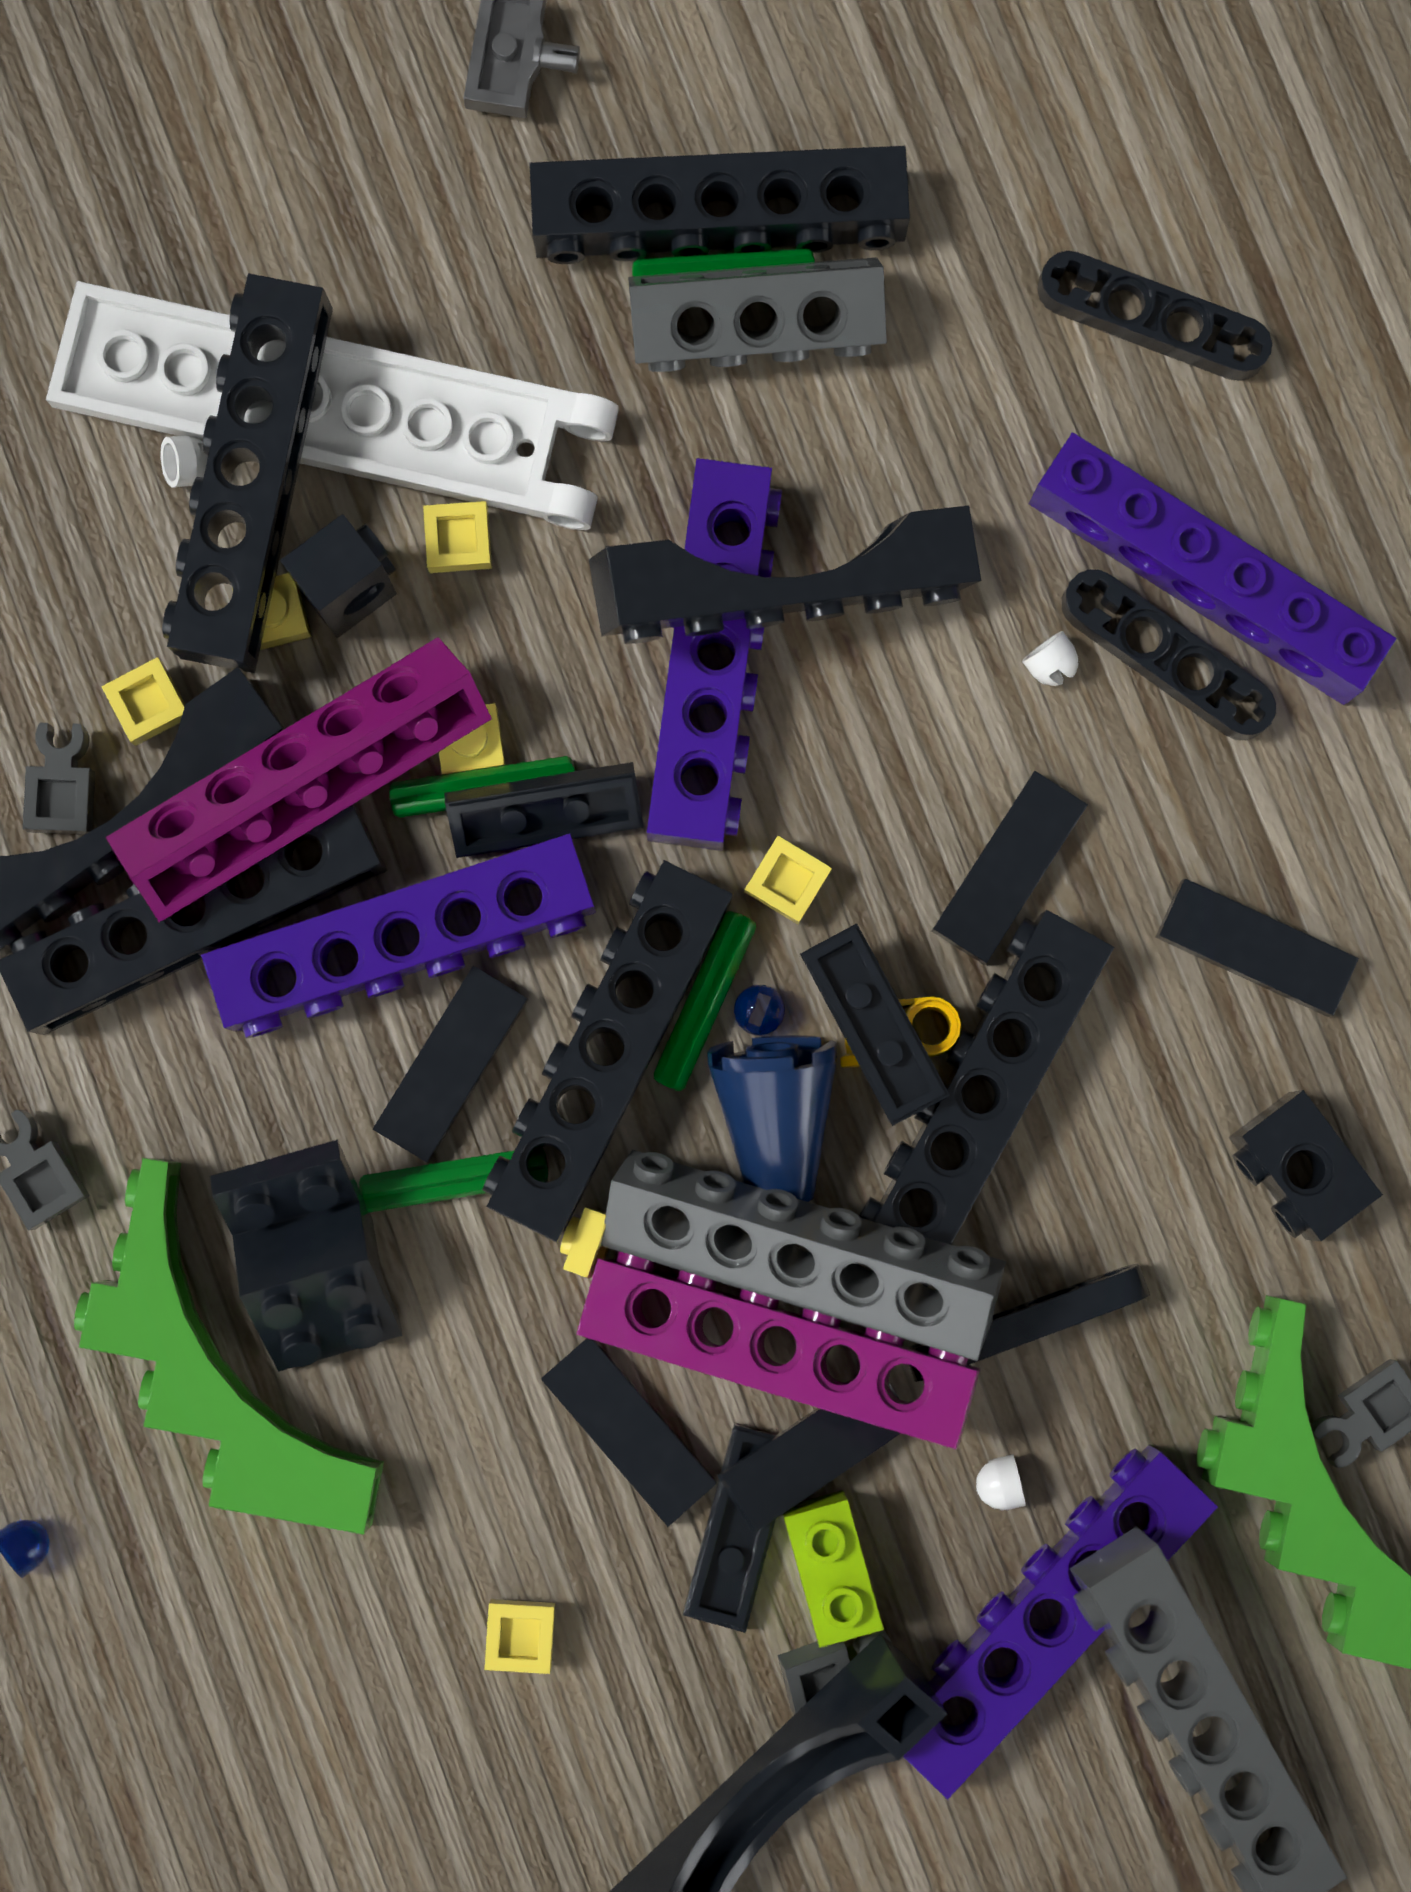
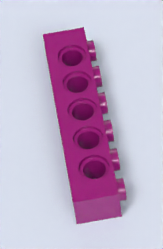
M437 637L105 838L158 921L161 922L487 723L492 718L470 672L442 640Z
M620 1251L617 1260L611 1258L597 1259L576 1335L955 1450L960 1445L981 1369L968 1365V1358L930 1347L928 1353L904 1346L905 1339L871 1328H866L864 1334L840 1327L841 1319L804 1308L802 1315L777 1308L779 1300L744 1289L741 1290L740 1297L715 1290L717 1281L680 1270L678 1278L654 1271L656 1262ZM653 1289L662 1291L668 1297L671 1304L670 1316L660 1327L650 1324L642 1313L643 1299ZM715 1307L725 1310L733 1321V1334L724 1345L712 1343L707 1339L703 1331L704 1317ZM775 1326L788 1329L796 1340L795 1355L787 1364L773 1361L765 1351V1337L769 1330ZM836 1345L850 1347L859 1357L860 1370L852 1382L837 1381L827 1370V1355ZM909 1364L921 1372L924 1379V1390L919 1399L903 1401L892 1393L889 1386V1376L896 1365Z

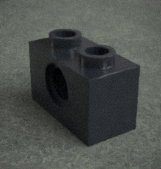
M341 514L280 560L300 591L337 639L397 595L388 577L396 571L394 565L387 557L389 555L366 523L355 530L344 514Z
M1304 1090L1288 1092L1229 1137L1238 1149L1232 1155L1234 1162L1253 1185L1257 1186L1261 1182L1265 1185L1277 1201L1271 1207L1273 1214L1284 1229L1294 1238L1302 1234L1305 1240L1323 1241L1383 1195ZM1298 1151L1310 1159L1313 1167L1310 1181L1301 1188L1295 1186L1289 1180L1286 1172L1289 1158Z

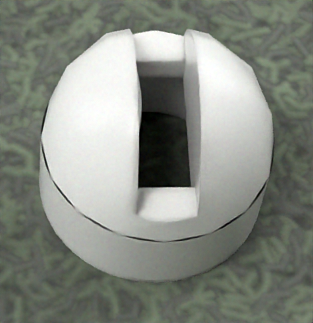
M186 435L165 437L161 445V465L168 485L172 488L192 486L196 477L204 478L208 455L203 451V442L196 437Z
M1060 631L1035 648L1022 662L1039 682L1045 685L1058 686L1063 684L1061 672L1069 678L1076 674L1078 655L1074 645L1065 633Z
M1014 1455L988 1461L980 1470L976 1480V1490L981 1500L990 1507L1000 1510H1010L1026 1506Z

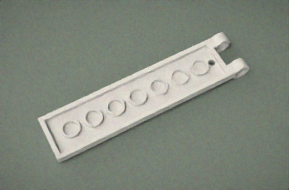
M77 281L46 401L53 408L177 436L196 437L203 441L207 419L210 415L217 416L222 395L216 388L218 364L223 354L230 355L235 332L230 329V315ZM327 337L300 463L469 502L486 501L487 506L540 517L564 528L589 530L598 499L597 495L577 486L545 481L558 427L589 440H612L619 406L606 398L592 394L570 392ZM280 340L267 342L259 350L257 359L264 362L278 359L285 351L286 342ZM269 401L253 403L247 409L244 421L252 424L264 421L271 414L273 403ZM525 442L531 443L535 447L533 454L529 457L520 456L517 453L520 444Z

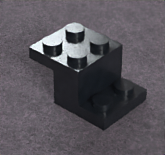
M338 1139L210 1176L212 1197L233 1237L239 1297L278 1372L293 1367L308 1366L317 1360L355 1349L370 1348L379 1342L403 1336L399 1314L382 1278L373 1219L366 1209L364 1198Z

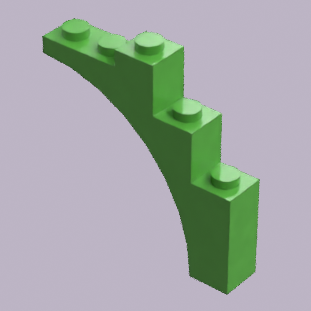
M142 1158L141 1169L132 1170L126 1187L125 1205L126 1207L133 1208L128 1233H120L113 1253L112 1268L114 1271L120 1272L119 1281L104 1280L92 1282L90 1293L83 1292L81 1294L74 1317V1329L82 1331L79 1348L156 1361L154 1371L147 1370L145 1372L139 1391L138 1407L139 1409L146 1410L143 1427L221 1441L219 1449H210L203 1473V1487L211 1489L208 1507L364 1535L373 1523L384 1461L335 1448L291 1425L252 1394L221 1357L195 1309L181 1263L176 1213L181 1163L157 1158Z
M1266 1295L1264 1308L1256 1307L1249 1326L1248 1342L1250 1345L1255 1346L1251 1370H1244L1237 1384L1235 1406L1237 1409L1242 1410L1240 1421L1215 1416L1212 1430L1207 1428L1203 1430L1197 1449V1466L1204 1468L1202 1479L1215 1487L1276 1501L1274 1511L1267 1510L1262 1519L1259 1546L1261 1549L1266 1550L1264 1560L1278 1570L1338 1583L1336 1593L1330 1592L1323 1608L1322 1628L1323 1631L1328 1632L1326 1642L1343 1654L1411 1669V1576L1373 1543L1344 1506L1319 1457L1306 1412L1301 1364L1306 1304Z

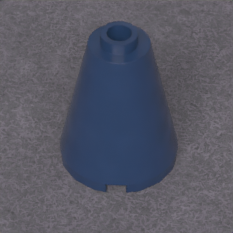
M784 1035L752 1038V1045L747 1047L746 1051L734 1053L733 1041L710 1047L707 1052L708 1066L744 1183L765 1190H784L793 1194L797 1199L806 1202L811 1201L815 1193L837 1062L836 1042L831 1040L822 1046L821 1037Z

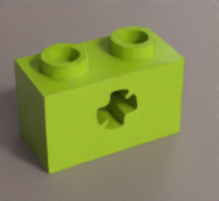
M844 1491L802 1501L783 1514L819 1647L829 1646L884 1630Z

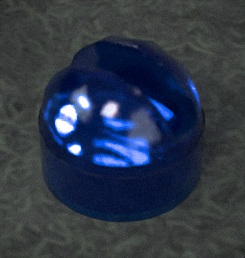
M753 985L746 988L739 994L734 1005V1017L738 1026L752 1036H766L773 1033L780 1026L785 1015V1005L782 997L775 989L766 985ZM759 993L771 997L761 1026L749 1023L750 1016L755 1010Z
M31 1520L13 1521L0 1530V1553L21 1578H24L44 1561L49 1550V1537L46 1529L39 1523Z

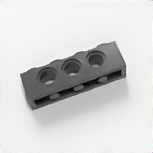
M877 257L628 277L635 364L648 363L649 371L669 372L681 370L686 367L685 360L710 358V365L715 367L739 366L748 362L747 355L772 353L773 361L794 362L808 359L810 357L809 350L834 348L835 356L857 357L870 354L872 352L871 345L887 344L884 267ZM816 297H828L836 302L834 317L830 322L822 326H812L803 320L805 306ZM753 302H765L774 308L772 322L768 327L760 331L748 330L740 323L742 311ZM690 307H702L709 311L712 315V323L709 329L698 336L684 334L677 326L678 318L684 310Z

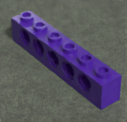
M1074 432L1071 433L1042 477L1029 502L1030 506L1342 705H1345L1364 691L1397 639Z
M697 458L685 550L700 559L730 571L765 578L771 577L774 551L762 549L765 526H778L782 495L781 489L770 488L772 468ZM726 522H738L746 527L750 536L740 545L729 546L717 539L715 535L716 529ZM745 619L723 621V631L700 636H686L684 626L674 627L647 826L648 841L723 851L724 835L737 836L742 798L730 797L733 772L745 774L750 736L738 735L741 710L751 712L754 710L758 674L746 673L749 649L761 650L764 627L747 629ZM720 643L731 650L734 659L724 669L711 670L699 661L698 654L706 645ZM711 704L723 711L726 721L717 731L710 733L701 732L690 722L689 718L693 710L698 706ZM705 766L715 773L718 783L710 793L694 795L683 787L681 783L683 774L691 767Z
M569 833L202 954L201 957L223 1027L234 1032L243 1030L246 1038H253L282 1028L283 1025L280 1017L301 1010H305L307 1018H313L344 1007L341 997L364 989L368 998L397 991L405 987L402 977L425 969L429 978L452 973L465 967L464 956L487 949L489 957L495 958L526 947L525 936L548 929L551 938L573 933L585 928L587 924L584 917L595 914L596 910ZM520 884H533L542 892L541 905L534 913L527 916L513 914L509 911L507 905L510 892ZM463 903L477 906L481 913V921L478 928L467 936H456L450 933L447 919L451 910ZM402 923L415 925L420 935L419 944L416 949L406 956L392 955L387 946V938L390 931ZM351 943L358 952V962L355 969L342 977L333 976L327 967L329 952L338 944ZM290 963L296 971V984L287 995L273 997L268 991L266 984L268 973L278 964Z
M1148 1445L1142 1453L1136 1448L1128 1452L1112 1469L1109 1477L1114 1483L1098 1500L1089 1496L1082 1501L1067 1518L1065 1525L1070 1530L1053 1548L1048 1544H1044L1034 1552L1021 1569V1573L1026 1578L1009 1596L1004 1592L995 1595L978 1614L976 1621L981 1626L964 1644L959 1640L953 1641L933 1663L931 1669L936 1674L929 1681V1684L941 1704L951 1697H966L973 1703L970 1717L959 1725H947L940 1721L903 1757L947 1800L1105 1630L1101 1627L1094 1631L1073 1598V1595L1082 1590L1070 1570L1071 1567L1075 1566L1079 1556L1087 1551H1098L1124 1535L1119 1526V1517L1122 1510L1131 1503L1143 1502L1148 1508L1149 1520L1142 1532L1159 1546L1168 1562L1218 1508L1211 1499L1159 1450ZM1043 1599L1059 1601L1061 1615L1053 1627L1039 1630L1030 1626V1611L1037 1602ZM1006 1647L1016 1651L1017 1662L1015 1668L1008 1675L997 1678L989 1676L984 1672L985 1660L993 1650Z

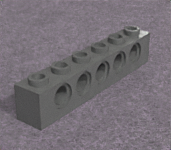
M636 1150L630 1152L611 1180L604 1222L606 1226L601 1246L975 1361H978L991 1326L1007 1262L990 1257L975 1247H957L924 1237L921 1233L911 1228H893L860 1218L856 1213L844 1208H826L797 1199L793 1194L784 1190H765L736 1181L730 1175L720 1171H702L673 1162L669 1157L660 1153H642ZM673 1207L680 1209L684 1214L676 1211ZM734 1225L741 1227L747 1233L738 1230ZM795 1244H798V1245H801V1246L807 1248L810 1252H807V1251H804V1250L800 1249V1248H799L798 1246H796ZM858 1263L867 1265L873 1271L861 1267ZM921 1282L930 1284L937 1290L927 1288Z
M1136 1526L1071 1567L1070 1570L1082 1589L1073 1595L1078 1608L1094 1631L1103 1627L1114 1645L1105 1651L1109 1662L1127 1687L1135 1682L1145 1699L1143 1703L1136 1706L1139 1714L1158 1742L1165 1738L1170 1742L1177 1756L1168 1761L1169 1766L1190 1797L1197 1793L1201 1796L1208 1810L1199 1817L1217 1847L1222 1852L1229 1847L1232 1850L1239 1865L1230 1871L1242 1892H1327L1347 1879L1159 1546ZM1143 1605H1150L1147 1619L1141 1625L1129 1628V1620L1132 1613ZM1175 1661H1182L1178 1674L1170 1681L1161 1682V1676L1165 1668ZM1213 1716L1208 1730L1202 1735L1193 1737L1196 1725L1202 1719ZM1243 1772V1777L1239 1784L1233 1789L1224 1791L1227 1781L1234 1774ZM1274 1827L1271 1836L1265 1842L1256 1845L1260 1834L1264 1830Z

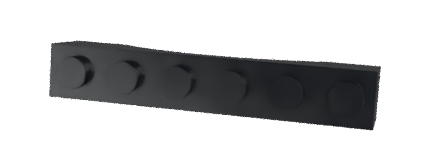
M969 505L910 512L888 524L866 549L846 564L833 570L802 577L765 578L730 571L694 556L671 540L607 546L589 559L601 636L623 634L624 644H637L663 638L662 629L684 626L686 636L712 634L724 630L723 621L745 619L747 629L769 627L784 623L785 613L805 611L806 621L831 619L844 615L843 606L864 604L866 614L881 613L902 608V599L921 596L923 606L943 605L961 600L960 590L982 581Z
M239 667L185 704L177 735L161 767L140 794L111 820L76 840L44 851L0 856V958L11 953L10 945L23 938L21 933L40 919L48 923L67 913L77 903L74 895L93 881L97 885L105 884L125 870L105 837L285 729Z
M881 1633L877 1635L609 1892H731L737 1880L760 1848L787 1819L812 1798L848 1776L872 1766L900 1760L947 1715L946 1710L921 1669Z

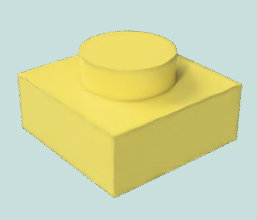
M486 501L423 506L426 558L429 573L492 569L489 515Z
M289 573L278 575L275 578L260 650L311 637L300 589Z
M158 657L101 686L129 741L135 746L179 724L181 721L185 703L164 663Z
M495 703L486 704L492 718L490 721L439 751L442 775L506 765L498 710Z
M777 836L744 892L799 925L832 868L780 836Z
M585 1207L581 1219L575 1216L571 1218L560 1247V1252L568 1255L563 1267L564 1270L586 1278L593 1277L597 1259L606 1258L609 1249L601 1246L606 1226L604 1224L606 1213Z
M491 1599L488 1608L484 1670L550 1674L556 1603Z

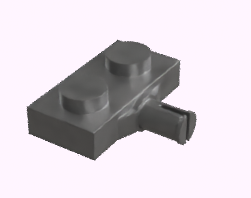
M546 0L480 1L463 97L465 109L526 118L531 87L540 73L541 67L577 74L580 46L544 41L542 25Z

